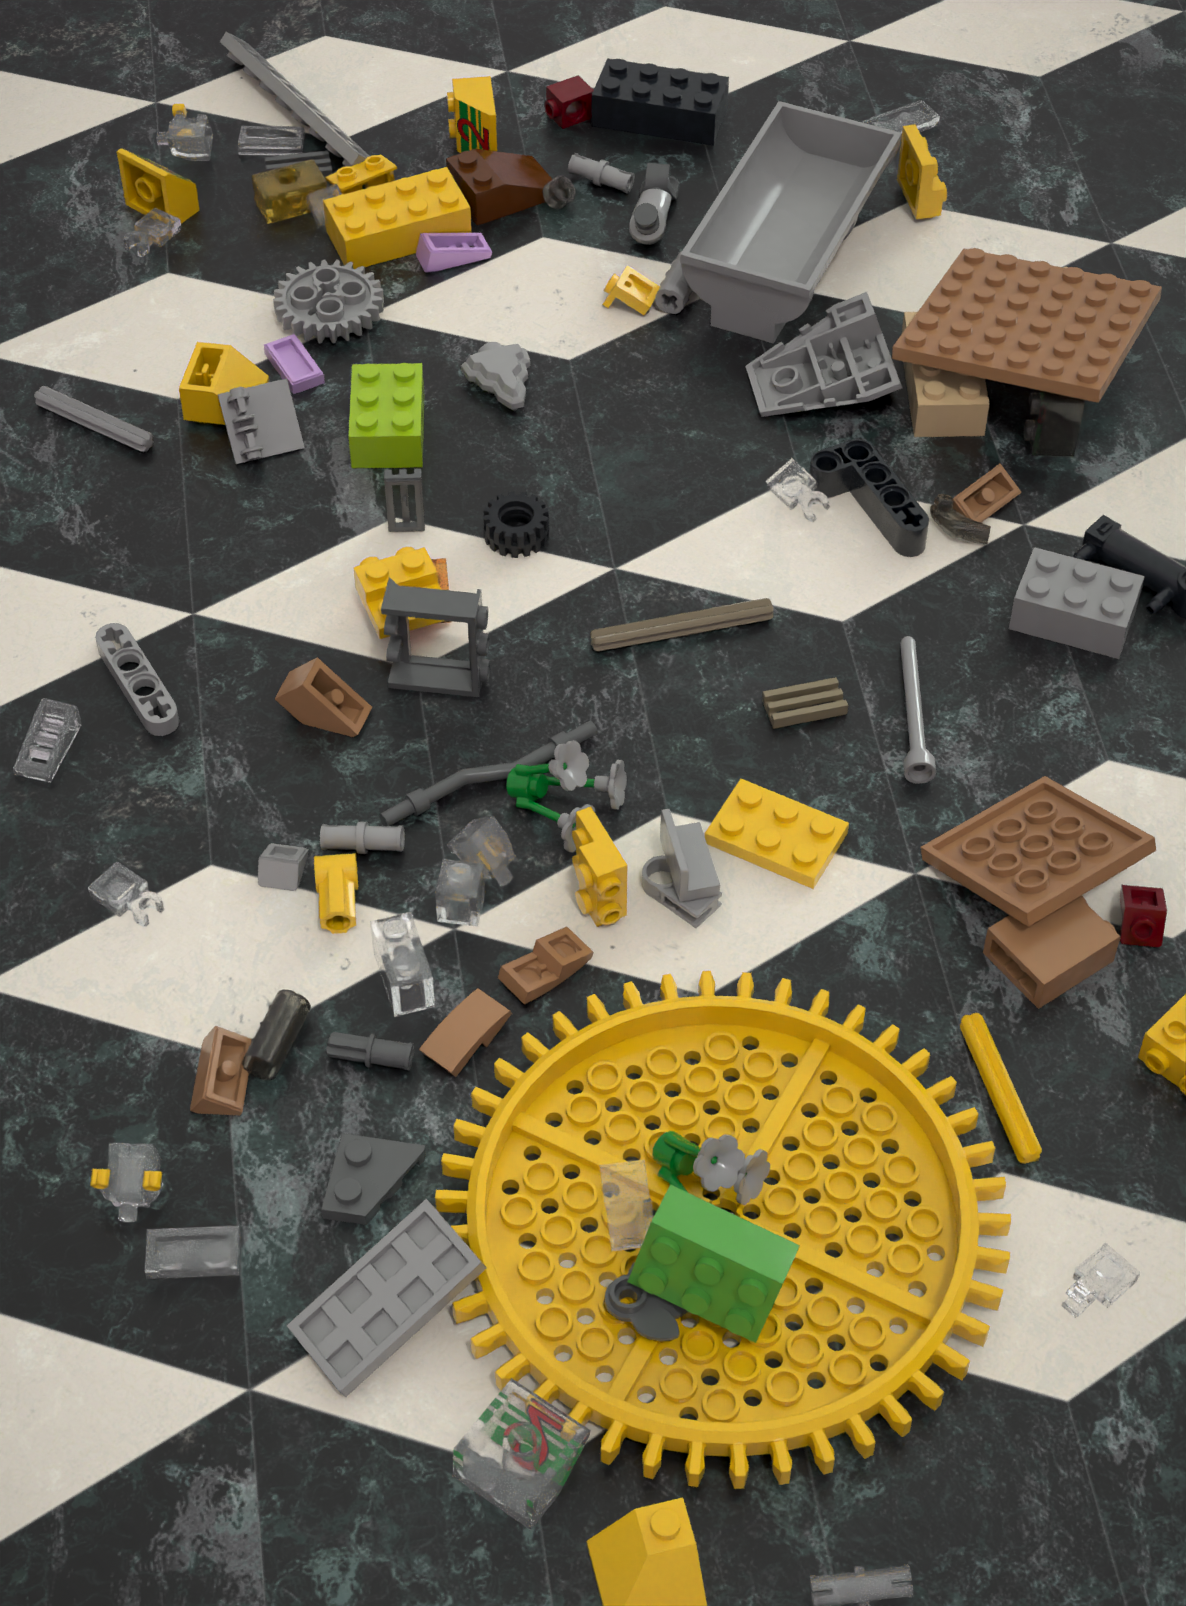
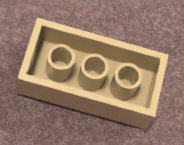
M904 312L902 333L917 312ZM903 361L914 437L985 435L989 399L984 378Z

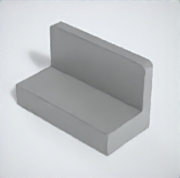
M670 809L661 810L660 841L679 902L720 895V883L700 822L675 826Z

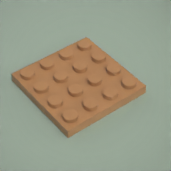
M1044 776L920 848L923 861L1029 927L1156 851L1155 837Z

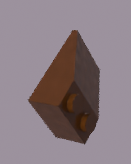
M472 149L446 158V167L467 200L471 209V219L477 226L563 196V190L533 156Z

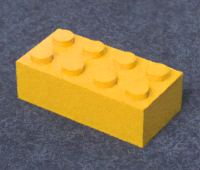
M447 167L323 200L326 232L343 264L346 265L349 262H353L354 270L360 266L367 267L415 254L420 233H471L470 206Z

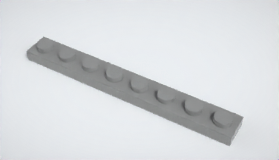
M225 32L220 43L229 50L227 56L240 65L244 64L243 71L256 80L260 79L259 86L272 95L276 94L275 101L290 111L293 110L292 117L305 126L309 125V133L323 142L326 141L325 147L331 153L340 158H345L342 162L345 166L356 165L369 157L359 145L253 47L242 39Z

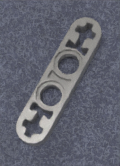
M110 623L102 626L95 636L99 655L145 729L150 734L156 736L168 735L175 731L179 725L176 703L129 629L119 623ZM113 640H115L116 643H120V650L116 651V647L112 642ZM127 662L139 664L134 670L124 671L120 669V666ZM147 686L155 689L153 693L146 696L135 694L141 687ZM158 706V710L164 718L160 719L158 715H154L153 709Z

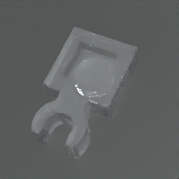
M154 208L134 224L135 231L129 232L124 236V248L128 251L136 246L138 256L143 257L149 253L152 244L161 247L182 230L181 221L173 215Z
M793 458L765 481L767 488L790 510L800 504L804 517L810 522L816 520L815 513L810 510L813 504H821L826 510L830 508L827 496L822 492L814 491L818 487L817 481Z
M115 862L88 886L90 897L119 917L127 910H130L135 922L144 927L149 925L148 915L143 911L144 909L154 908L160 913L164 911L162 898L154 892H148L147 881L119 862Z

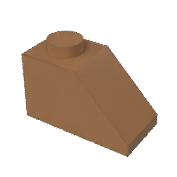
M318 657L290 671L275 697V700L302 724L350 737H355L359 734L372 709L371 705Z

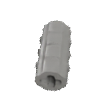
M681 252L671 263V268L666 272V277L660 283V288L655 296L657 306L666 313H679L690 300L689 296L693 292L682 272L680 263Z

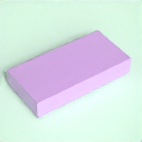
M295 334L264 344L266 357L281 378L287 379L289 389L293 394L325 383L323 372Z

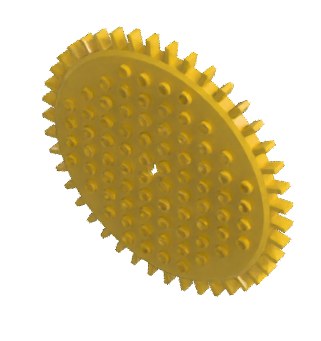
M702 971L698 984L699 996L679 998L677 985L672 975L665 974L662 975L660 987L662 1001L643 1004L640 993L632 981L624 983L623 1005L626 1008L624 1011L609 1015L604 1004L595 994L588 996L587 1015L592 1024L579 1031L560 1011L553 1014V1031L561 1042L549 1050L530 1033L527 1032L521 1037L522 1053L534 1063L525 1073L501 1058H498L494 1063L495 1078L510 1088L504 1098H500L478 1087H475L472 1091V1108L492 1118L486 1127L456 1119L453 1127L454 1140L478 1148L475 1158L443 1153L441 1160L442 1175L469 1180L468 1191L436 1190L435 1202L438 1212L467 1213V1224L452 1225L451 1227L487 1268L474 1279L479 1291L478 1293L452 1302L453 1317L456 1324L486 1313L489 1315L494 1325L479 1332L470 1339L471 1352L478 1359L506 1344L514 1357L502 1364L495 1372L496 1386L501 1391H504L529 1373L540 1386L530 1394L526 1401L527 1414V1408L532 1400L548 1409L554 1400L559 1399L572 1409L564 1418L566 1425L561 1432V1437L570 1443H573L581 1435L584 1426L589 1420L608 1429L601 1441V1462L610 1465L620 1452L623 1440L627 1437L631 1440L647 1444L642 1455L643 1477L653 1479L661 1467V1456L664 1449L688 1453L685 1473L688 1486L693 1487L699 1486L704 1475V1456H729V1476L734 1489H744L749 1472L746 1456L770 1454L773 1473L779 1485L789 1484L792 1459L788 1450L810 1446L815 1463L823 1475L832 1473L835 1457L834 1449L828 1441L829 1438L846 1432L851 1438L854 1447L864 1459L872 1456L875 1448V1439L865 1421L878 1413L886 1419L894 1431L901 1437H904L910 1432L912 1418L897 1399L907 1390H910L934 1411L942 1403L944 1391L924 1374L932 1363L960 1380H963L968 1372L970 1360L946 1345L952 1333L982 1347L987 1340L990 1326L962 1313L965 1303L970 1302L998 1311L1003 1289L972 1279L974 1269L1006 1274L1010 1260V1252L978 1246L979 1235L1008 1236L1011 1225V1214L978 1212L977 1201L1003 1199L1006 1188L1005 1177L973 1179L970 1170L971 1167L992 1163L995 1146L993 1141L962 1147L957 1136L976 1128L979 1114L975 1107L946 1117L939 1105L948 1102L954 1097L957 1084L955 1079L950 1076L925 1089L916 1078L927 1070L930 1053L923 1048L900 1064L889 1055L895 1049L898 1042L900 1030L898 1027L892 1024L873 1043L859 1034L863 1029L865 1007L858 1004L841 1025L825 1018L829 1008V991L821 989L814 997L809 1011L789 1006L792 999L791 980L782 978L775 989L774 1001L752 998L754 984L751 973L742 972L737 983V996H715V981L711 971ZM751 1044L756 1046L757 1048L754 1050H747L743 1046ZM688 1059H695L699 1061V1063L690 1065L685 1061ZM792 1062L796 1066L788 1068L785 1067L782 1063ZM635 1073L640 1075L641 1077L633 1080L628 1078L627 1076L629 1074ZM728 1076H733L738 1080L735 1082H727L724 1078ZM823 1079H831L835 1083L832 1085H826L821 1081ZM572 1088L582 1090L578 1094H571L568 1091ZM668 1091H676L679 1093V1095L675 1097H669L665 1093H667ZM773 1094L777 1098L774 1100H768L764 1098L763 1095ZM868 1096L875 1101L867 1103L862 1101L861 1098ZM609 1106H618L620 1110L616 1112H610L606 1108H608ZM712 1108L717 1110L718 1113L714 1115H709L704 1111L706 1109ZM806 1111H811L815 1113L816 1116L813 1118L805 1117L802 1113ZM550 1121H558L561 1123V1125L558 1127H553L547 1123ZM654 1123L657 1124L659 1128L655 1130H649L645 1126L647 1124ZM747 1126H753L758 1131L754 1133L746 1132L744 1128ZM845 1129H851L855 1131L856 1134L853 1136L845 1135L842 1131ZM668 1131H675L688 1141L696 1142L700 1148L706 1139L710 1137L719 1139L722 1135L728 1134L736 1138L738 1143L737 1149L743 1151L745 1158L748 1155H754L758 1149H762L768 1154L767 1162L770 1163V1170L766 1178H774L778 1183L769 1185L763 1181L760 1194L755 1199L751 1198L746 1205L737 1202V1193L734 1191V1185L730 1188L720 1186L719 1189L711 1192L702 1187L701 1177L697 1176L694 1171L689 1175L677 1176L688 1193L719 1208L729 1209L736 1216L800 1245L756 1343L690 1312L675 1319L679 1327L678 1338L670 1341L651 1340L641 1336L631 1322L614 1318L605 1306V1292L607 1288L603 1287L600 1282L605 1279L614 1281L618 1277L628 1274L632 1264L637 1259L654 1217L646 1216L643 1212L647 1209L657 1211L670 1186L668 1182L658 1176L662 1166L652 1156L655 1142ZM594 1138L599 1140L600 1142L596 1145H592L590 1143H587L586 1141L588 1139ZM787 1144L795 1145L798 1149L794 1151H788L784 1149L783 1146ZM885 1147L894 1148L897 1152L894 1154H888L884 1152L882 1149ZM529 1154H537L540 1156L537 1160L530 1161L525 1158ZM627 1157H636L639 1161L632 1164L625 1159ZM827 1162H832L836 1164L838 1167L835 1169H827L826 1167H824L823 1164ZM568 1172H575L579 1176L574 1179H568L564 1175ZM874 1181L878 1184V1186L875 1188L867 1187L864 1184V1182ZM509 1187L518 1190L517 1193L512 1195L505 1194L503 1191ZM609 1190H613L617 1192L618 1195L616 1197L609 1198L606 1197L603 1193ZM713 1193L719 1198L712 1201L705 1198L704 1195ZM813 1196L819 1201L811 1204L806 1202L804 1198ZM908 1199L916 1200L919 1203V1205L912 1207L907 1205L904 1201ZM547 1206H553L557 1211L548 1214L542 1211V1209ZM747 1212H754L759 1217L756 1219H750L744 1216V1214ZM847 1215H855L860 1220L852 1223L847 1221L845 1217ZM586 1225H593L597 1228L594 1232L590 1233L582 1230ZM795 1231L799 1234V1237L793 1239L784 1233ZM896 1234L901 1240L893 1242L887 1239L886 1235ZM524 1241H532L536 1244L530 1249L520 1246ZM625 1244H633L637 1249L627 1252L621 1247ZM836 1250L840 1253V1256L834 1258L825 1252ZM937 1253L943 1259L934 1261L928 1257V1254ZM564 1260H571L575 1265L571 1268H564L560 1263ZM876 1269L882 1273V1276L875 1277L868 1274L867 1271ZM814 1285L819 1287L821 1292L812 1294L806 1290V1287ZM914 1288L920 1289L924 1295L918 1297L911 1294L909 1290ZM542 1296H549L553 1299L549 1304H541L537 1300ZM625 1297L620 1300V1302L625 1304H633L636 1302L633 1298ZM857 1305L863 1309V1312L854 1314L848 1310V1307ZM587 1315L592 1317L594 1321L590 1324H582L578 1319L581 1316ZM685 1319H693L698 1324L689 1328L685 1327L681 1322ZM797 1322L800 1324L801 1329L793 1331L788 1329L786 1324ZM892 1325H900L905 1329V1332L897 1334L892 1332L890 1327ZM628 1335L633 1337L635 1341L626 1345L622 1344L619 1338ZM735 1339L739 1345L730 1348L724 1345L723 1341ZM838 1342L844 1348L840 1351H834L828 1347V1344ZM562 1352L572 1356L570 1360L565 1362L558 1361L555 1357ZM664 1356H672L676 1359V1362L672 1365H666L660 1359ZM776 1359L781 1363V1366L771 1368L766 1365L765 1361ZM880 1362L886 1366V1369L875 1371L870 1364ZM601 1373H609L613 1378L609 1382H601L596 1377ZM706 1376H713L718 1380V1383L709 1386L703 1383L702 1379ZM812 1379L820 1380L824 1384V1386L819 1389H814L810 1387L807 1382ZM648 1393L654 1396L655 1399L650 1403H643L638 1397L641 1394ZM747 1397H756L761 1403L757 1406H749L744 1400ZM685 1414H691L695 1416L697 1420L685 1419L681 1417Z

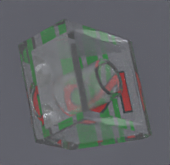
M511 1378L454 1447L453 1477L532 1530L560 1494L590 1436L591 1430Z

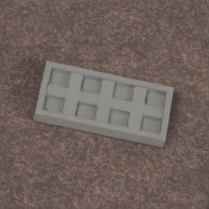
M425 1199L296 1316L287 1327L336 1389L347 1397L487 1267L435 1207Z

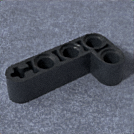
M862 439L849 440L817 451L812 455L808 488L814 496L831 498L850 492L898 554L905 557H915L924 552L929 517L871 443Z

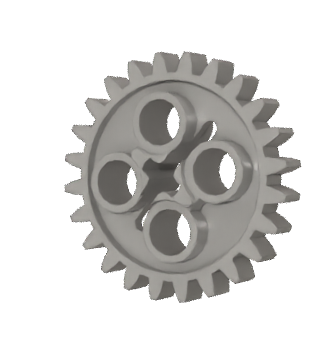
M336 259L333 265H328L326 260H322L321 266L317 267L312 262H309V269L307 270L298 266L296 267L297 275L286 273V281H279V289L274 290L275 299H273L277 321L283 322L284 330L292 329V335L298 336L304 333L305 341L310 340L313 336L317 337L318 343H322L325 337H329L332 343H336L338 336H342L348 341L350 339L349 334L352 332L358 336L362 335L361 327L372 329V321H379V313L384 311L383 289L381 288L380 280H374V273L369 272L365 274L364 266L354 270L353 262L340 266L338 259Z

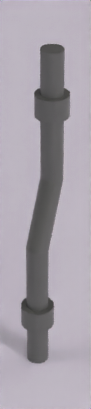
M588 721L567 733L564 731L557 733L548 739L547 744L514 762L461 769L424 790L418 788L405 795L404 801L380 813V819L384 826H392L412 814L418 816L431 808L430 804L467 784L507 779L511 769L516 767L517 764L528 766L543 764L555 757L554 750L558 744H566L572 740L580 744L598 733L597 728L592 721Z

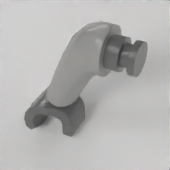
M647 163L646 179L642 182L639 189V200L633 210L629 223V233L638 243L654 244L661 241L665 235L671 200H677L679 191L678 178L669 176L670 164Z

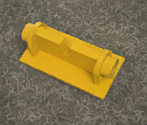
M381 154L373 155L356 165L342 167L336 173L325 178L336 187V190L332 193L333 197L341 194L362 190V185L364 184L366 188L394 181L395 177L392 171L396 170L397 166Z

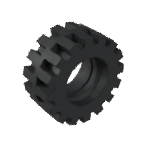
M515 491L508 492V496L499 494L497 495V501L491 499L488 502V507L485 506L483 515L486 544H490L492 551L496 552L499 550L500 555L505 557L508 553L512 554V558H518V554H523L524 557L530 556V551L539 552L541 545L545 546L547 538H549V512L543 500L538 502L537 496L532 494L528 497L527 492L522 491L520 495H515ZM513 522L525 523L526 525L512 527L507 526L506 524Z

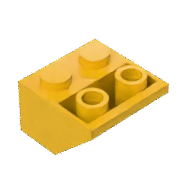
M197 342L179 386L184 420L225 425L218 394L230 392L231 389L237 387L247 388L269 383V376L231 345Z

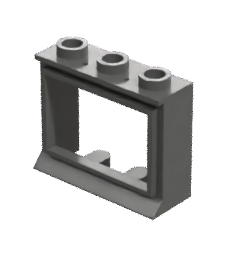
M389 577L381 606V614L387 615L384 624V635H390L386 660L393 662L388 679V688L479 697L482 682H489L491 660L485 659L489 651L490 634L483 633V630L487 628L489 610L488 606H482L481 589H477V593L399 586ZM408 617L468 623L470 661L411 655Z

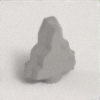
M489 342L484 344L477 353L470 355L466 362L461 365V371L468 381L474 382L482 390L494 394L499 402L513 411L524 407L526 397L524 382L528 379L527 368L530 367V358L525 348H521L519 344L502 346L498 342Z

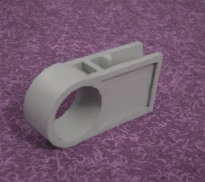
M663 855L656 856L644 864L642 871V887L644 892L694 928L700 926L722 905L718 901L722 896V892L718 896L679 902L673 882L663 885L652 882L648 878L651 874L659 871L670 873L666 857Z

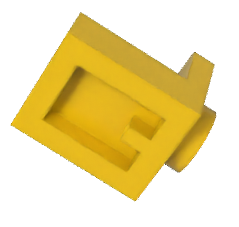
M627 265L620 276L614 273L603 290L608 295L602 305L609 308L614 299L618 298L629 307L645 315L651 307L660 286Z

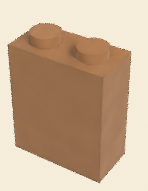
M1081 895L1029 927L1011 915L988 928L983 954L1039 1009L1112 963L1115 959L1120 936L1113 925L1103 920L1092 910Z

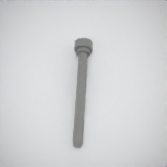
M906 636L900 642L910 751L903 760L904 776L912 783H927L935 777L936 765L934 756L926 749L916 642L912 637Z

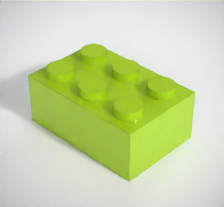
M422 363L352 364L348 436L351 468L423 467L424 380Z

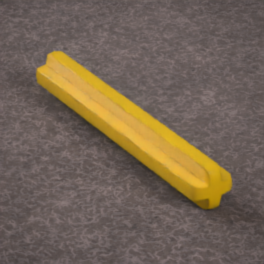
M979 1013L963 1016L960 1029L1018 1161L1022 1164L1037 1161L1040 1158L1042 1148L983 1016Z

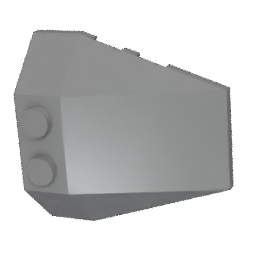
M867 292L833 305L826 310L827 316L813 326L807 323L799 329L800 335L785 345L779 342L745 366L762 417L867 402L902 389L900 379Z

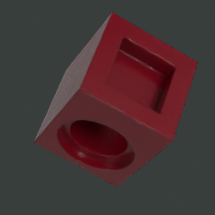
M579 75L546 86L544 108L547 116L553 119L562 129L592 119L593 89Z

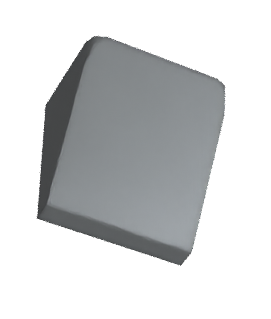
M274 843L269 844L259 857L258 885L291 891L296 890L302 878L309 849Z

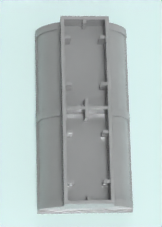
M778 101L680 254L682 272L687 283L703 301L711 305L710 326L774 344L785 323L798 318L808 307L812 300L814 289L842 241L849 236L854 228L859 212L883 171L896 156L902 138L901 132Z

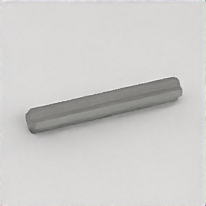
M41 386L39 391H36L34 394L36 398L35 403L38 406L140 452H147L153 446V435L150 432L54 389Z

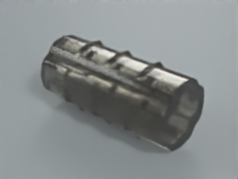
M286 989L277 992L243 1057L242 1066L249 1074L262 1080H273L276 1078L311 1008L309 1001L304 996Z

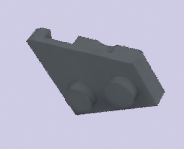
M342 1133L321 1209L323 1219L367 1225L380 1211L381 1204L400 1189L402 1179L415 1164L420 1166L425 1161V1145Z

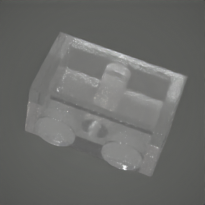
M407 912L370 921L373 952L394 1017L435 1007L433 977L412 913Z

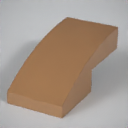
M566 926L537 939L533 952L502 965L498 979L523 1004H526L547 993L572 976L592 958L594 952Z
M477 988L448 1014L419 1050L453 1076L457 1077L481 1044L485 1047L490 1044L512 1012Z

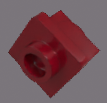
M1121 885L1119 899L1122 913L1120 942L1128 945L1162 946L1167 916L1163 888Z

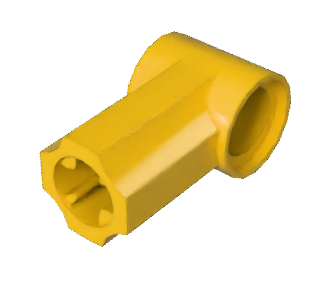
M356 853L314 856L316 891L319 893L321 928L329 930L332 934L347 933L348 929L356 926L355 890H358Z

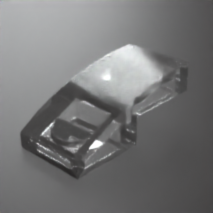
M645 1160L600 1165L601 1185L611 1252L641 1248L654 1217L649 1195Z

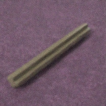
M762 598L594 629L590 632V642L593 650L600 652L767 621L773 618V605L769 598Z

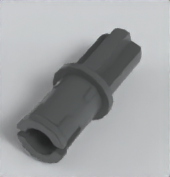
M333 1032L328 1038L326 1051L327 1055L331 1058L363 1062L367 1068H371L373 1064L409 1071L414 1057V1043L378 1039L374 1033H371L370 1037Z

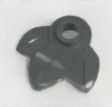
M634 1262L627 1275L618 1277L608 1286L605 1292V1306L608 1312L618 1320L631 1322L635 1330L645 1338L656 1341H670L678 1338L679 1327L675 1319L688 1313V1311L627 1282L635 1264ZM625 1297L633 1298L636 1302L633 1304H625L620 1302V1300Z

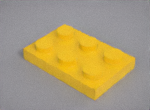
M740 779L706 830L705 840L712 847L814 889L848 834L849 823L749 781Z

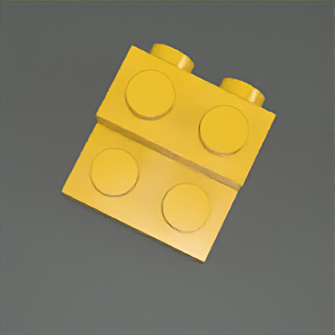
M916 124L903 126L897 181L916 219L941 216L942 204L947 200V189L945 183L941 182L937 175V160L935 157H931L928 151L927 140L921 136Z
M403 547L396 552L395 556L381 560L377 557H368L359 566L353 567L355 588L379 639L390 637V635H384V624L387 615L381 614V606L389 577L399 586L442 590L438 583V572L425 547L416 550L413 547ZM408 617L409 631L444 620Z
M592 807L576 812V830L572 831L573 841L576 846V855L572 857V862L579 881V890L575 892L576 901L583 914L589 913L597 927L610 925L617 922L620 918L627 916L628 865Z

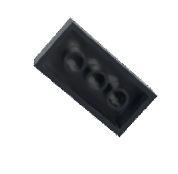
M607 58L592 93V127L714 146L728 109L729 77L719 76L715 73L687 71L683 68L661 67L651 63L642 64L629 62L624 59Z

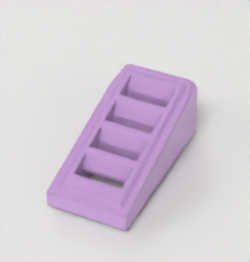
M420 233L416 250V257L424 272L440 271L488 259L492 255V251L482 233Z

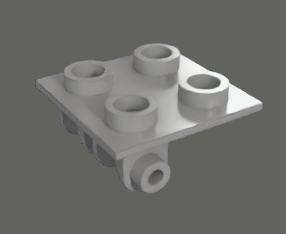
M287 379L247 388L237 387L231 389L230 392L218 394L235 464L305 448Z

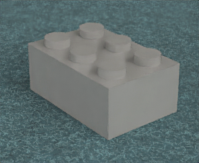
M1034 547L1014 597L1009 629L1119 659L1137 609L1144 576Z

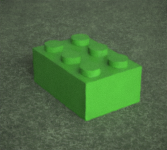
M670 1185L651 1221L627 1282L756 1343L800 1245Z

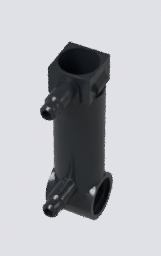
M1104 514L1085 531L1082 547L1074 553V558L1085 561L1091 559L1098 564L1102 561L1112 568L1144 576L1142 585L1156 593L1146 605L1147 612L1155 614L1158 610H1162L1169 602H1172L1174 612L1186 619V567L1125 532L1121 529V524Z

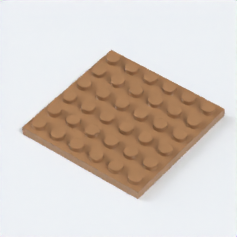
M963 248L893 345L892 359L1099 403L1161 298L1162 287L1151 285L1143 280L1130 281L1117 278L1112 274L1099 275L1084 272L1076 267L1063 268L1050 265L1045 261L1032 262L1017 259V257L1009 254L996 255L986 253L978 248Z

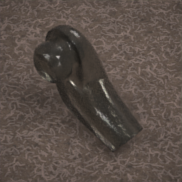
M939 494L935 497L934 505L930 507V515L945 533L957 540L988 544L991 526L967 518L953 509L954 501L950 495Z

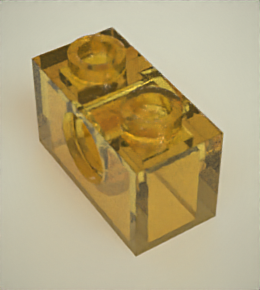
M313 159L252 175L255 203L267 224L324 209L323 200L328 199L327 182Z

